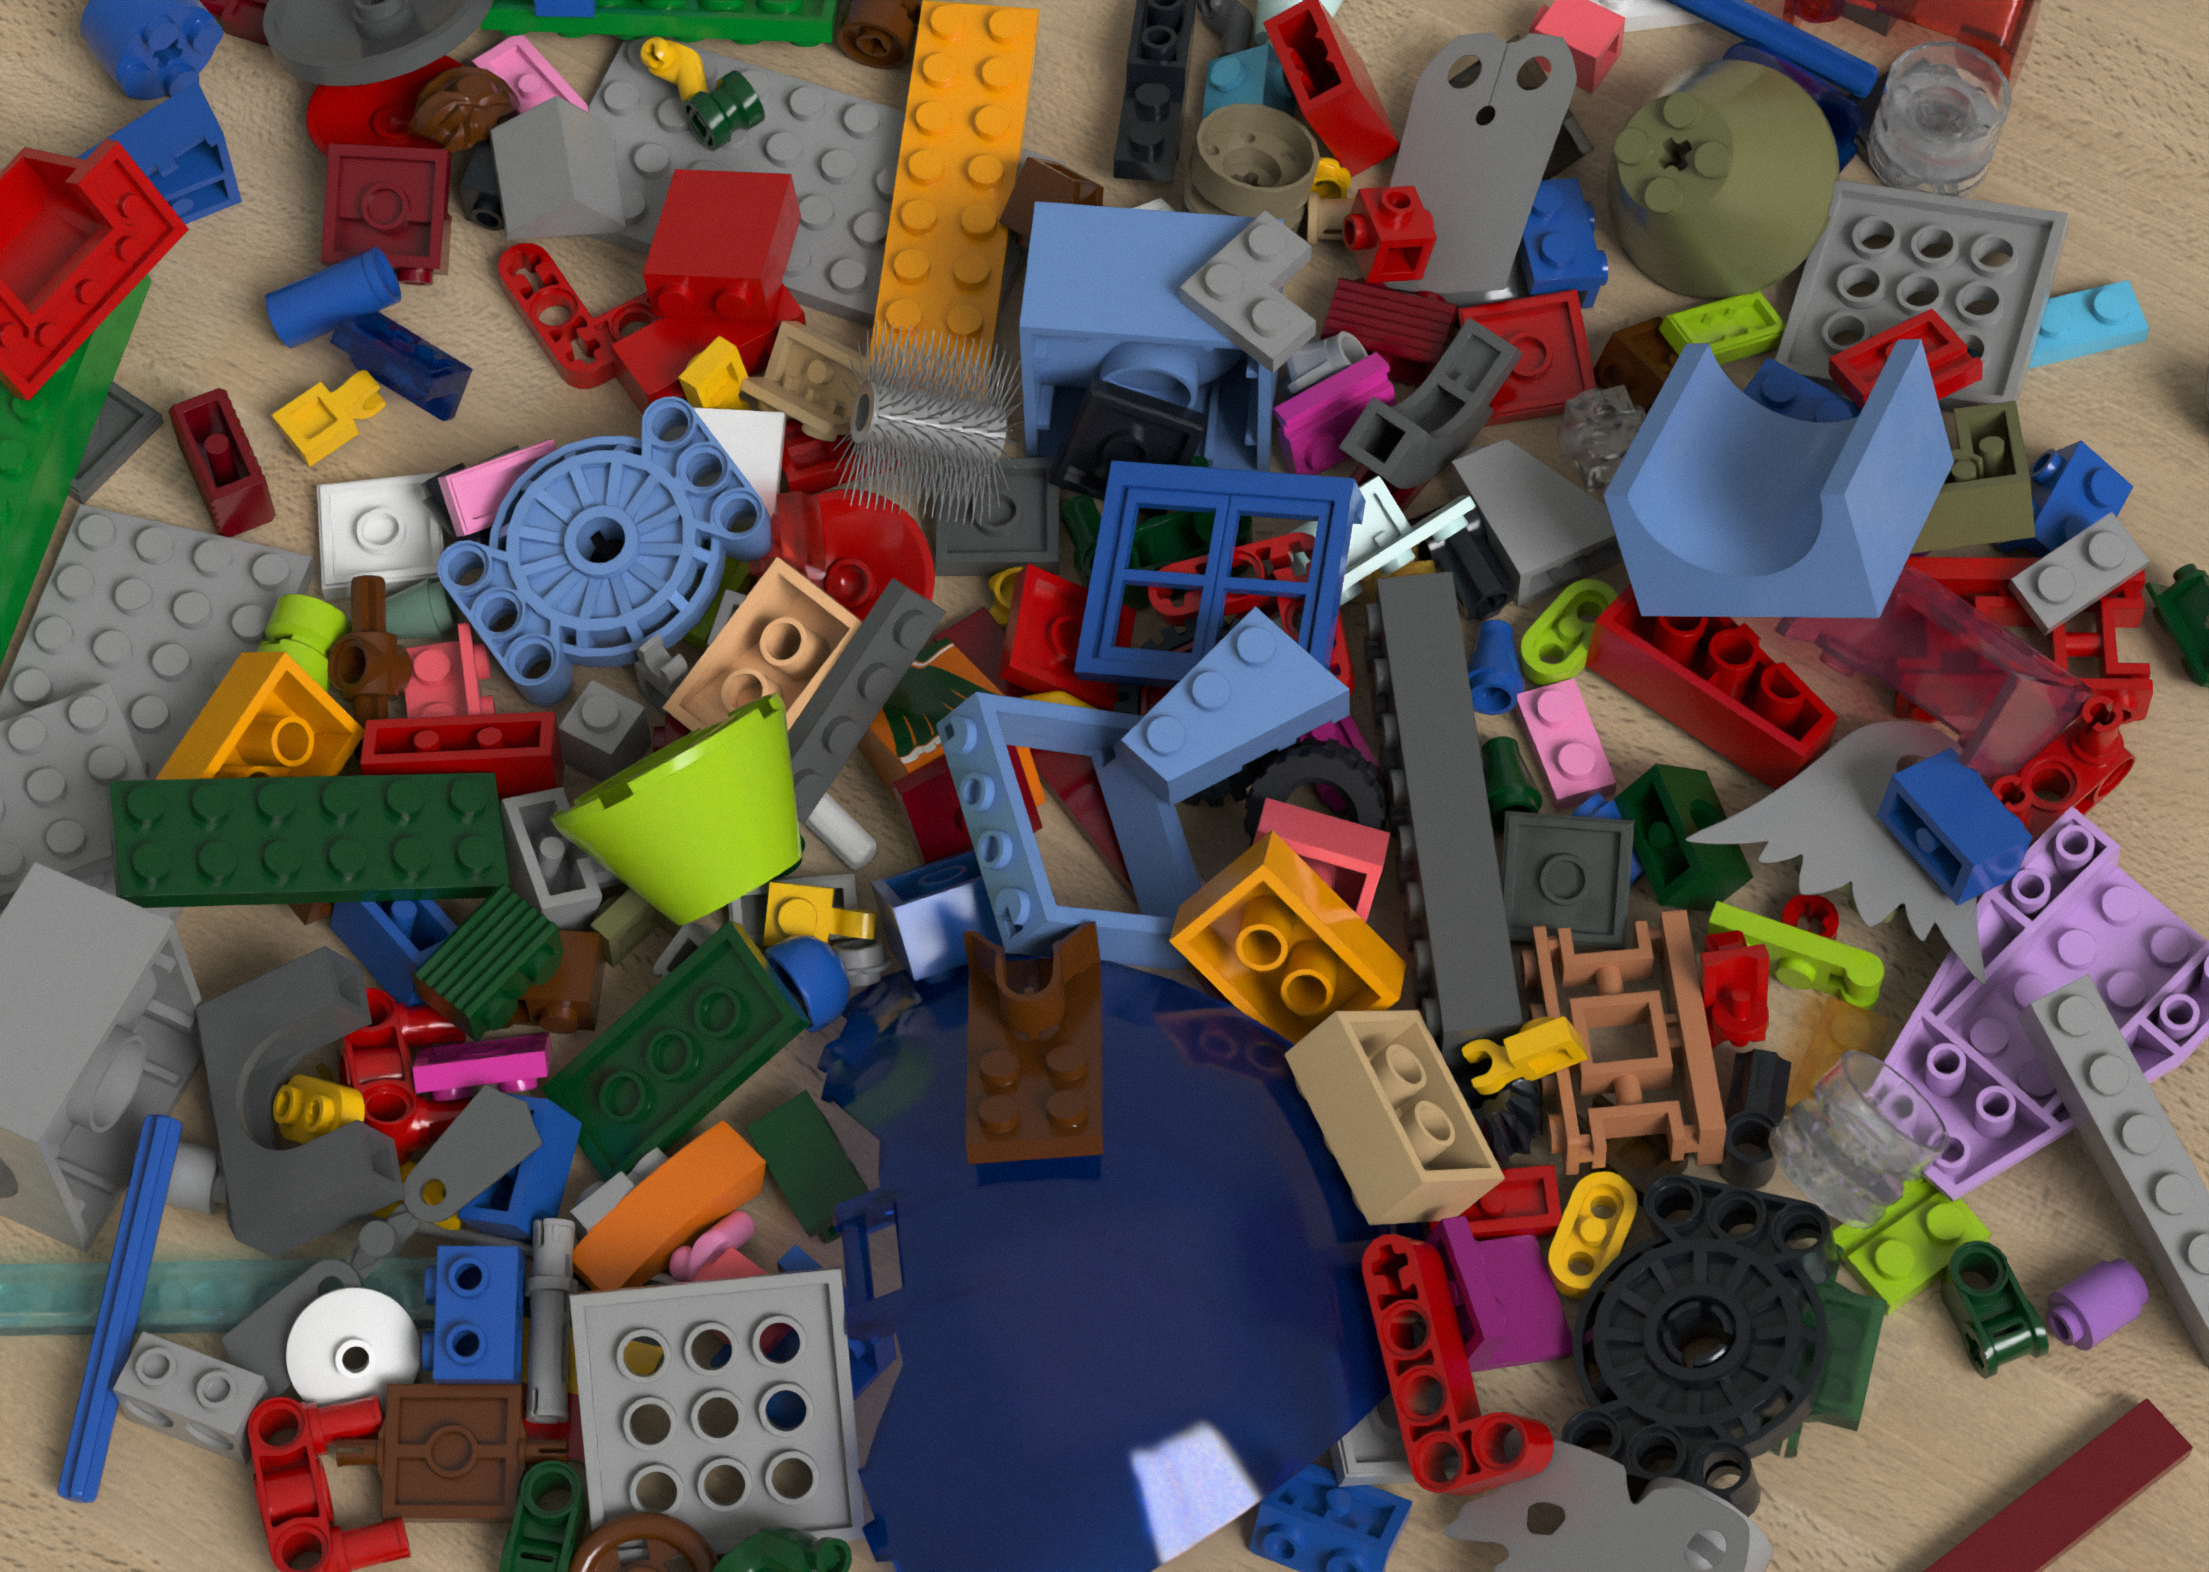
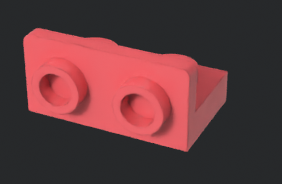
M470 622L457 623L458 641L405 648L412 662L411 679L404 690L407 718L496 714L493 695L482 696L480 681L492 678L488 647L484 642L475 643Z

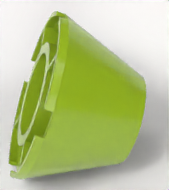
M778 692L770 693L729 712L727 714L728 718L702 730L700 728L694 730L573 800L574 807L565 812L561 809L550 817L555 829L677 926L685 925L706 916L770 881L802 858L785 705Z

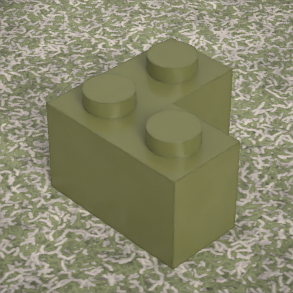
M2016 400L1954 409L1958 449L1951 450L1954 463L1910 554L1943 551L1951 548L1989 543H2004L2011 540L2035 537L2031 483Z

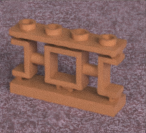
M1687 910L1661 912L1660 925L1657 927H1648L1647 920L1634 921V949L1575 954L1570 927L1558 928L1557 936L1547 937L1546 926L1540 925L1532 926L1531 949L1520 951L1524 989L1535 988L1537 999L1536 1004H1529V1021L1547 1016L1560 1017L1552 964L1558 963L1562 987L1597 984L1599 996L1569 998L1568 1021L1582 1036L1589 1059L1538 1079L1541 1098H1553L1555 1114L1546 1115L1548 1146L1551 1154H1562L1565 1176L1579 1174V1163L1591 1162L1592 1169L1605 1168L1606 1139L1665 1133L1671 1161L1684 1160L1685 1153L1694 1152L1696 1166L1721 1164L1723 1162L1726 1124ZM1654 954H1659L1669 1014H1664L1660 990L1634 993L1624 992L1623 982L1652 979ZM1647 1023L1652 1058L1593 1063L1587 1029ZM1678 1062L1689 1125H1683L1679 1100L1653 1103L1643 1102L1642 1090L1671 1088L1673 1063ZM1570 1072H1576L1580 1096L1615 1093L1617 1106L1587 1109L1586 1134L1582 1135L1579 1132Z

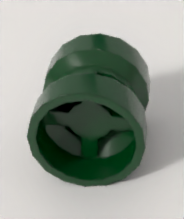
M736 70L718 79L715 91L711 90L708 93L699 91L685 99L682 103L685 117L701 143L711 151H715L730 142L732 133L736 130L743 129L748 131L765 120L764 109L758 95L747 79Z

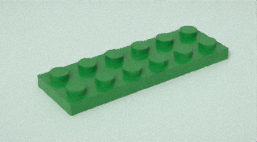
M494 0L489 13L481 23V30H498L500 33L509 36L524 35L528 32H553L565 38H579L587 34L615 35L622 40H638L646 36L673 37L675 40L685 43L698 42L707 38L731 39L733 42L741 45H753L762 41H784L798 47H813L820 43H832L841 0H598L594 17L535 16L534 0Z

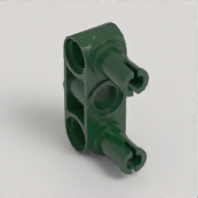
M1194 456L1189 466L1210 468L1204 456ZM1081 494L1069 498L1061 505L1060 517L1076 548L1073 555L1075 570L1081 580L1082 587L1089 589L1101 516L1092 497ZM1178 511L1172 514L1153 517L1137 525L1128 569L1158 571L1169 564L1209 554L1215 514ZM1240 515L1235 547L1253 543L1251 516ZM1241 565L1231 568L1230 577L1239 576L1249 567ZM1125 585L1122 604L1136 609V611L1152 606L1148 597V586ZM1173 588V595L1166 599L1171 601L1183 598L1190 591Z

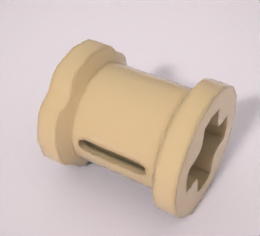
M1310 191L1308 196L1307 242L1310 245H1317L1319 240H1343V220L1347 214H1350L1355 198H1320L1318 192Z

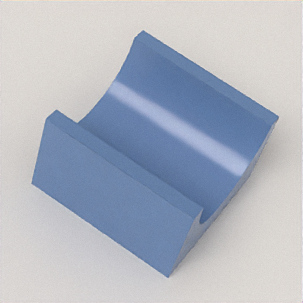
M1902 339L1896 341L1858 417L1827 423L1790 418L1760 405L1743 393L1727 377L1714 357L1709 343L1686 344L1603 494L1641 616L1879 618L1954 463L1922 339Z

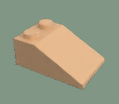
M776 557L662 708L693 732L698 728L702 730L728 718L727 714L747 703L770 693L778 692L785 705L787 730L789 733L863 621L779 557Z

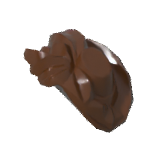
M463 65L444 70L427 81L417 96L414 115L407 124V132L414 137L426 138L442 144L441 149L449 150L451 153L459 149L467 150L471 149L478 141L486 140L490 136L491 129L497 126V121L518 109L521 104L516 93L504 79L488 69Z

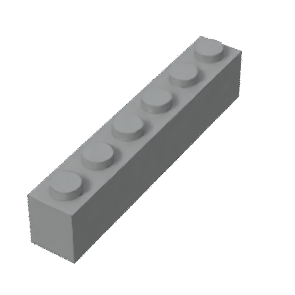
M2087 974L2029 1003L2017 1019L2209 1368V1192L2092 979Z

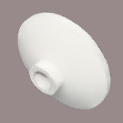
M365 1287L339 1288L314 1299L296 1318L286 1343V1366L295 1390L307 1404L317 1402L319 1408L378 1394L384 1413L386 1412L387 1384H413L420 1365V1340L409 1314L397 1301L388 1295ZM353 1346L362 1347L368 1354L366 1363L358 1369L347 1368L342 1363L344 1352Z

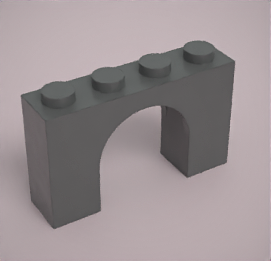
M323 946L195 1007L200 1032L197 1036V1047L202 1059L205 1061L210 1089L207 1093V1105L215 1119L220 1147L217 1151V1162L225 1177L230 1205L227 1209V1220L237 1241L274 1258L405 1198L395 1141L393 1138L369 1125L355 1120L308 1143L288 1150H281L274 1131V1100L284 1080L296 1064L316 1049L372 1024L361 966Z

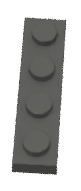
M894 578L891 579L788 733L798 819L804 823L946 613L934 602Z

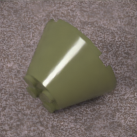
M1716 60L1686 68L1664 80L1650 91L1632 111L1616 138L1608 170L1607 196L1610 216L1617 237L1632 261L1645 274L1673 291L1695 297L1713 298L1715 300L1757 293L1782 280L1795 270L1809 256L1825 232L1831 218L1827 214L1833 198L1835 181H1839L1837 146L1830 124L1816 101L1803 87L1777 70L1762 64L1742 60Z

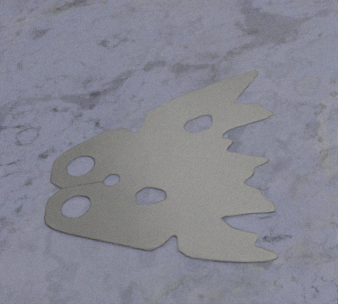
M1511 1430L1504 1442V1452L1509 1461L1516 1458L1521 1448V1437L1516 1430ZM1553 1440L1554 1451L1551 1461L1542 1472L1533 1477L1500 1486L1496 1493L1465 1503L1459 1510L1458 1518L1443 1530L1445 1535L1454 1539L1504 1545L1509 1553V1557L1493 1568L1494 1572H1744L1750 1541L1749 1527L1737 1512L1717 1501L1681 1486H1671L1666 1489L1657 1488L1652 1490L1641 1502L1633 1504L1627 1488L1624 1465L1588 1449L1558 1440ZM1537 1502H1547L1560 1506L1565 1512V1520L1551 1535L1531 1533L1527 1527L1528 1510L1531 1505ZM1708 1529L1718 1531L1726 1540V1551L1722 1560L1713 1568L1703 1571L1695 1570L1689 1566L1686 1561L1685 1551L1692 1537Z

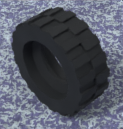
M1316 737L1304 738L1303 742L1291 745L1281 750L1275 756L1271 754L1264 761L1260 772H1257L1245 802L1244 810H1247V814L1244 819L1245 833H1249L1251 838L1249 845L1252 847L1266 797L1286 803L1288 797L1295 789L1309 783L1325 784L1338 791L1347 805V821L1385 831L1389 816V803H1386L1388 791L1384 780L1381 781L1377 775L1378 769L1372 761L1368 762L1361 756V751L1353 746L1350 748L1339 744L1340 741L1330 738L1327 741L1316 740Z

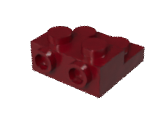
M329 143L321 263L328 267L376 246L389 260L394 272L397 273V280L400 284L433 285V275H448L452 216L448 213L452 153L444 149Z

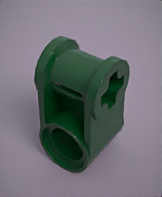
M1979 1240L1966 1242L1958 1247L1952 1255L1941 1281L1940 1294L1943 1304L1946 1306L1962 1337L1970 1362L1978 1374L1987 1379L1997 1374L1998 1366L2030 1354L2035 1358L2046 1355L2049 1351V1343L2044 1325L2034 1306L2027 1300L2002 1251L1989 1242ZM1976 1272L1988 1281L1990 1287L1981 1290L1973 1289L1962 1281L1960 1273Z
M558 1460L544 1461L534 1465L525 1474L521 1483L512 1527L507 1534L503 1546L499 1572L569 1571L573 1553L582 1542L588 1517V1502L577 1472L570 1465ZM562 1489L571 1493L568 1503L560 1509L547 1511L538 1507L541 1498L552 1490Z

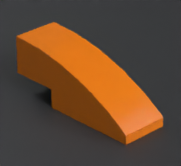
M724 1120L720 1121L655 1169L588 1232L573 1249V1271L593 1291L643 1285L669 1268L672 1253L678 1247L686 1245L693 1248L699 1237L708 1231L714 1223L762 1193L766 1160Z

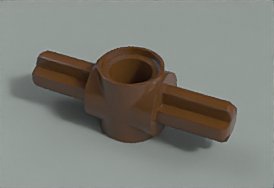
M375 575L353 577L351 581L352 633L342 635L341 639L335 643L328 657L327 668L330 682L337 690L342 691V700L353 703L354 720L364 730L366 720L388 719V702L399 699V696L407 688L412 675V662L409 653L403 646L398 644L396 634L386 632L385 581L383 577ZM364 737L354 750V754L358 759H361Z

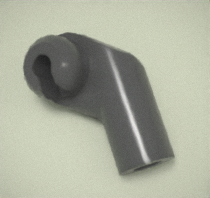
M1197 0V8L1202 14L1203 20L1222 38L1219 57L1250 48L1254 19L1250 11L1238 0Z

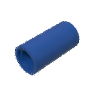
M375 246L267 293L265 304L274 330L281 341L288 348L292 349L401 301V290L389 260Z

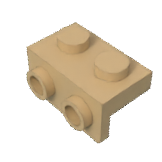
M782 321L764 377L743 378L739 389L759 399L757 407L760 410L784 412L785 418L793 417L803 423L801 430L805 434L820 440L834 442L838 435H847L851 431L850 422L836 428L834 427L851 420V418L847 419V417H851L852 409L837 405V403L849 407L853 406L855 397L851 395L852 393L842 380L856 395L859 388L849 359H851L861 386L863 382L858 374L859 371L862 377L860 355L858 352L798 321ZM861 354L865 382H867V357ZM869 359L870 368H872L871 359ZM881 364L878 365V372L880 371ZM874 367V371H873V380H874V375H875V367Z

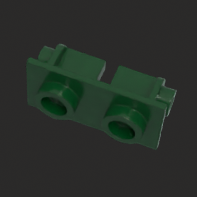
M2187 564L2174 572L2173 578L2175 583L2170 587L2148 582L2144 586L2156 605L2153 608L2156 621L2168 634L2174 637L2184 655L2181 658V663L2185 672L2197 685L2209 688V575L2205 570H2198L2195 564Z

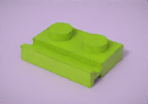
M1918 1172L1832 1231L1839 1257L1845 1262L1844 1268L1886 1316L1943 1277L1949 1261L1958 1247L1966 1242L1976 1240L1989 1242L1992 1234L1961 1198L1951 1202Z

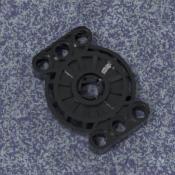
M1668 1174L1652 1182L1644 1194L1643 1205L1653 1236L1641 1240L1613 1259L1592 1283L1578 1310L1572 1339L1574 1369L1589 1409L1579 1411L1568 1419L1562 1429L1561 1441L1584 1449H1589L1591 1446L1599 1443L1611 1445L1602 1455L1624 1465L1630 1500L1633 1502H1637L1649 1481L1658 1477L1676 1478L1712 1492L1749 1517L1758 1507L1761 1490L1750 1459L1765 1454L1792 1435L1813 1410L1826 1383L1831 1357L1830 1334L1825 1309L1814 1284L1825 1281L1833 1274L1838 1265L1839 1253L1828 1216L1815 1204L1688 1175ZM1678 1210L1690 1211L1683 1219L1676 1221L1665 1220L1672 1212ZM1741 1224L1754 1225L1752 1229L1744 1234L1731 1235L1728 1233L1732 1228ZM1804 1238H1815L1818 1240L1809 1248H1792L1793 1244ZM1809 1306H1811L1815 1316L1816 1330L1805 1326L1802 1315ZM1702 1337H1714L1725 1343H1719L1709 1353L1695 1356L1693 1368L1687 1367L1682 1352L1693 1340ZM1588 1362L1598 1366L1601 1373L1593 1387L1590 1384ZM1661 1459H1672L1675 1461L1673 1466L1666 1471L1660 1473H1650L1647 1471L1649 1466L1655 1461ZM1727 1474L1740 1476L1738 1482L1731 1487L1725 1489L1712 1487L1713 1482L1721 1476Z

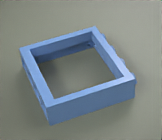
M975 692L936 724L1006 953L1053 957V943L1062 940L1084 922L1096 921L1102 963L1178 970L1189 962L1169 942L1178 907L1201 889L1175 805L1170 807L1133 774L1124 765L1121 739L1144 716ZM1006 745L1091 756L1141 915L1056 905ZM1014 924L1023 925V929L1017 933Z

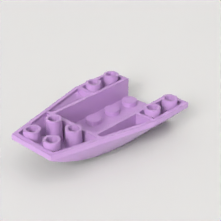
M2073 806L2027 850L2019 871L2014 878L1985 892L1976 905L1979 943L1986 984H1981L1971 974L1951 948L1854 1111L1856 1119L1951 1202H1954L2077 1128L2017 1019L2029 1003L2089 974L2149 1084L2180 1066L2209 1037V941L2205 940L2120 869L2118 861L2121 846Z

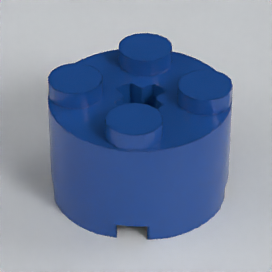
M90 0L80 21L81 36L85 39L86 47L92 56L128 97L138 100L158 99L167 95L172 97L195 81L199 83V73L207 65L216 46L223 37V29L200 0Z

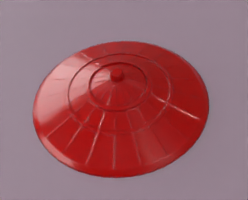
M444 55L415 71L380 82L355 86L318 85L309 100L306 111V126L309 136L314 145L327 158L329 143L441 149L442 144L408 134L407 124L413 118L417 96L427 81L444 70L463 65L453 58Z
M837 489L816 494L794 506L775 525L776 541L774 546L765 557L759 559L757 565L756 584L776 557H779L862 621L865 620L892 578L931 601L934 595V562L928 542L920 527L904 509L901 508L899 514L900 506L896 503L893 504L891 513L892 501L886 499L885 510H883L884 497L881 495L878 496L875 510L876 493H871L867 509L868 491L865 490L863 491L860 506V490L858 489L855 490L852 506L850 505L853 489H847L844 500L846 489Z

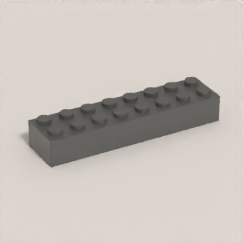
M1451 571L1378 578L1376 602L1365 604L1367 636L1363 637L1366 671L1367 673H1373L1375 690H1371L1375 728L1381 727L1383 744L1379 745L1382 781L1389 782L1391 800H1387V803H1389V831L1391 838L1397 837L1399 856H1395L1397 887L1399 894L1406 893L1407 912L1403 914L1407 950H1414L1416 969L1412 970L1414 1003L1416 1008H1423V1019L1427 1029L1430 1031L1452 1076L1461 1078L1466 1075L1468 1064L1475 1070H1482L1492 1061V1059H1483L1477 1063L1470 1064L1463 1056L1461 1050L1466 1044L1477 1039H1488L1499 1046H1505L1503 1039L1520 1033L1519 1030L1523 1023L1453 573Z

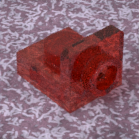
M802 491L776 494L778 512H773L771 528L777 548L782 549L783 556L779 558L805 577H807V574L827 571L819 498ZM776 557L750 561V574L761 578Z

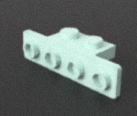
M1375 476L1360 485L1359 489L1366 500L1362 525L1353 524L1340 606L1363 591L1358 581L1375 570L1380 569L1383 576H1387L1412 561L1416 556L1411 548L1432 535L1435 542L1439 543L1467 526L1468 522L1464 514L1476 507L1470 495L1457 497L1415 525L1410 526L1380 476ZM1305 520L1283 535L1304 532L1315 537L1318 521ZM1304 552L1294 554V564L1290 568H1292L1295 576H1301L1307 573L1306 563L1311 560L1307 559ZM1277 611L1268 618L1283 630L1280 612ZM1303 611L1298 615L1295 622V629L1300 632Z

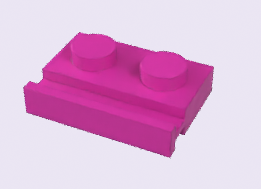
M1377 352L1273 408L1274 415L1280 422V427L1277 430L1287 473L1317 475L1350 457L1338 447L1373 396L1388 406L1397 405L1393 384L1387 377V373L1390 372L1389 364Z

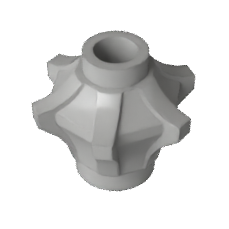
M1345 331L1324 340L1310 339L1284 363L1285 377L1279 382L1280 393L1283 399L1287 401L1366 358L1368 354L1360 341Z

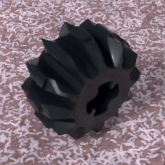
M1492 1061L1482 1070H1475L1468 1064L1466 1075L1461 1078H1453L1496 1161H1499L1508 1168L1510 1156L1515 1153L1531 1154V1140L1544 1135L1542 1128L1543 1112L1541 1109L1543 1103L1537 1087H1533L1531 1080H1525L1521 1077L1509 1082L1496 1093L1482 1095L1473 1087L1471 1079L1486 1074L1491 1069Z

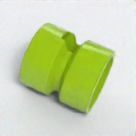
M287 594L279 597L264 631L267 641H261L256 652H286L313 680L328 692L331 685L327 671L328 657L331 649L341 639V636L352 632L351 621L342 611L318 598L302 594Z

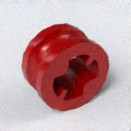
M1801 894L1793 897L1785 905L1781 915V923L1797 928L1800 917H1807L1808 923H1811L1812 918H1816L1821 922L1818 935L1836 940L1839 927V913L1834 904L1826 897L1818 894Z

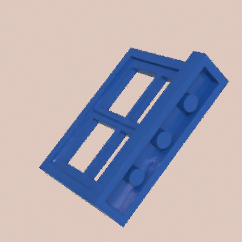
M1111 460L1074 669L1079 680L1173 688L1219 643L1227 593L1305 599L1298 644L1329 671L1353 524L1362 525L1366 500L1355 479ZM1139 508L1215 514L1205 575L1128 569ZM1240 515L1318 521L1308 583L1230 577ZM1125 585L1202 591L1192 653L1115 647Z

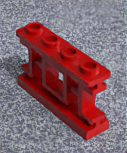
M1908 557L1887 601V610H1890V625H1921L1923 661L1897 660L1893 675V690H1895L1893 702L1894 717L1912 718L1914 721L1921 723L1938 722L1944 718L1975 719L1986 724L2000 723L2007 719H2033L2045 724L2054 725L2070 720H2078L2081 718L2082 708L2086 701L2094 696L2103 695L2113 700L2111 710L2117 705L2122 709L2124 715L2121 725L2144 720L2153 696V681L2149 679L2151 674L2150 663H2118L2115 628H2140L2145 612V598H2142L2145 584V569L2081 611L2096 612V632H2065L2064 623L2046 635L2048 662H2003L1991 660L1989 626L2037 627L2007 586L2013 577L2042 558ZM1938 610L1971 611V631H1939ZM1941 656H1973L1974 677L1941 676ZM2067 657H2098L2100 678H2067Z

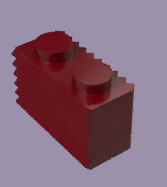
M1364 277L1358 278L1355 281L1339 278L1324 327L1322 328L1321 340L1334 337L1342 331L1348 332L1360 341L1368 356L1377 352L1389 364L1388 380L1391 379L1394 383L1403 382L1406 386L1414 384L1419 388L1452 343L1455 333L1457 304L1448 303L1442 296L1431 291H1418L1414 294L1388 289L1383 282L1366 283Z
M217 388L172 405L168 413L178 445L217 534L230 538L272 522L276 513L265 475L262 473L257 457L254 456L253 449L249 444L248 437L245 435L244 428L241 426L240 419L237 418L227 390Z

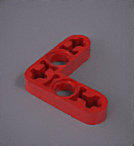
M520 243L511 246L503 252L499 259L498 272L504 294L561 378L572 387L591 389L615 378L616 372L611 344L624 338L620 335L622 329L635 321L651 324L662 318L661 316L653 315L646 291L593 319L549 253L541 246L533 243ZM526 268L530 273L536 272L540 289L533 294L532 285L523 274L517 275L516 271ZM552 306H562L572 312L566 322L557 326L547 325L539 320L541 313ZM577 338L578 345L585 356L588 358L594 357L595 361L586 365L581 359L575 360L571 342Z
M1296 532L1235 547L1232 568L1245 565L1256 571V579L1269 580L1262 561L1270 559L1275 569L1272 572L1277 581L1308 583L1315 537L1304 532ZM1304 552L1307 559L1311 560L1306 563L1307 573L1295 576L1292 568H1290L1294 564L1293 555ZM1208 554L1169 564L1158 571L1205 575ZM1148 586V597L1157 615L1165 623L1179 627L1185 626L1184 620L1198 617L1202 591L1187 589L1190 592L1184 595L1185 604L1180 607H1174L1171 600L1166 599L1173 595V588ZM1227 593L1223 616L1252 610L1255 606L1259 608L1278 603L1283 630L1298 644L1299 632L1295 629V622L1298 615L1304 609L1305 599ZM1339 607L1333 646L1336 644V647H1333L1330 670L1333 675H1339L1335 677L1350 689L1351 698L1355 689V676Z

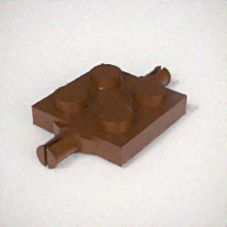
M387 1384L386 1418L378 1433V1439L338 1438L336 1448L340 1452H336V1462L338 1467L377 1466L383 1484L381 1519L383 1521L402 1516L404 1523H513L521 1483L528 1472V1466L552 1460L568 1464L569 1457L566 1453H569L568 1438L564 1440H529L524 1426L525 1389L522 1384Z

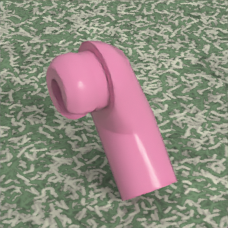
M733 1211L702 1234L695 1242L693 1248L686 1245L678 1247L672 1253L669 1269L672 1277L679 1282L693 1281L696 1274L705 1264L716 1261L730 1246L738 1250L754 1235L755 1227L751 1217L745 1212Z

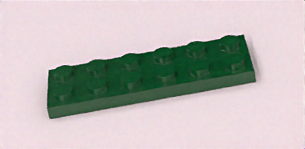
M495 773L109 781L106 792L116 897L142 908L487 898L500 884H505L510 888Z

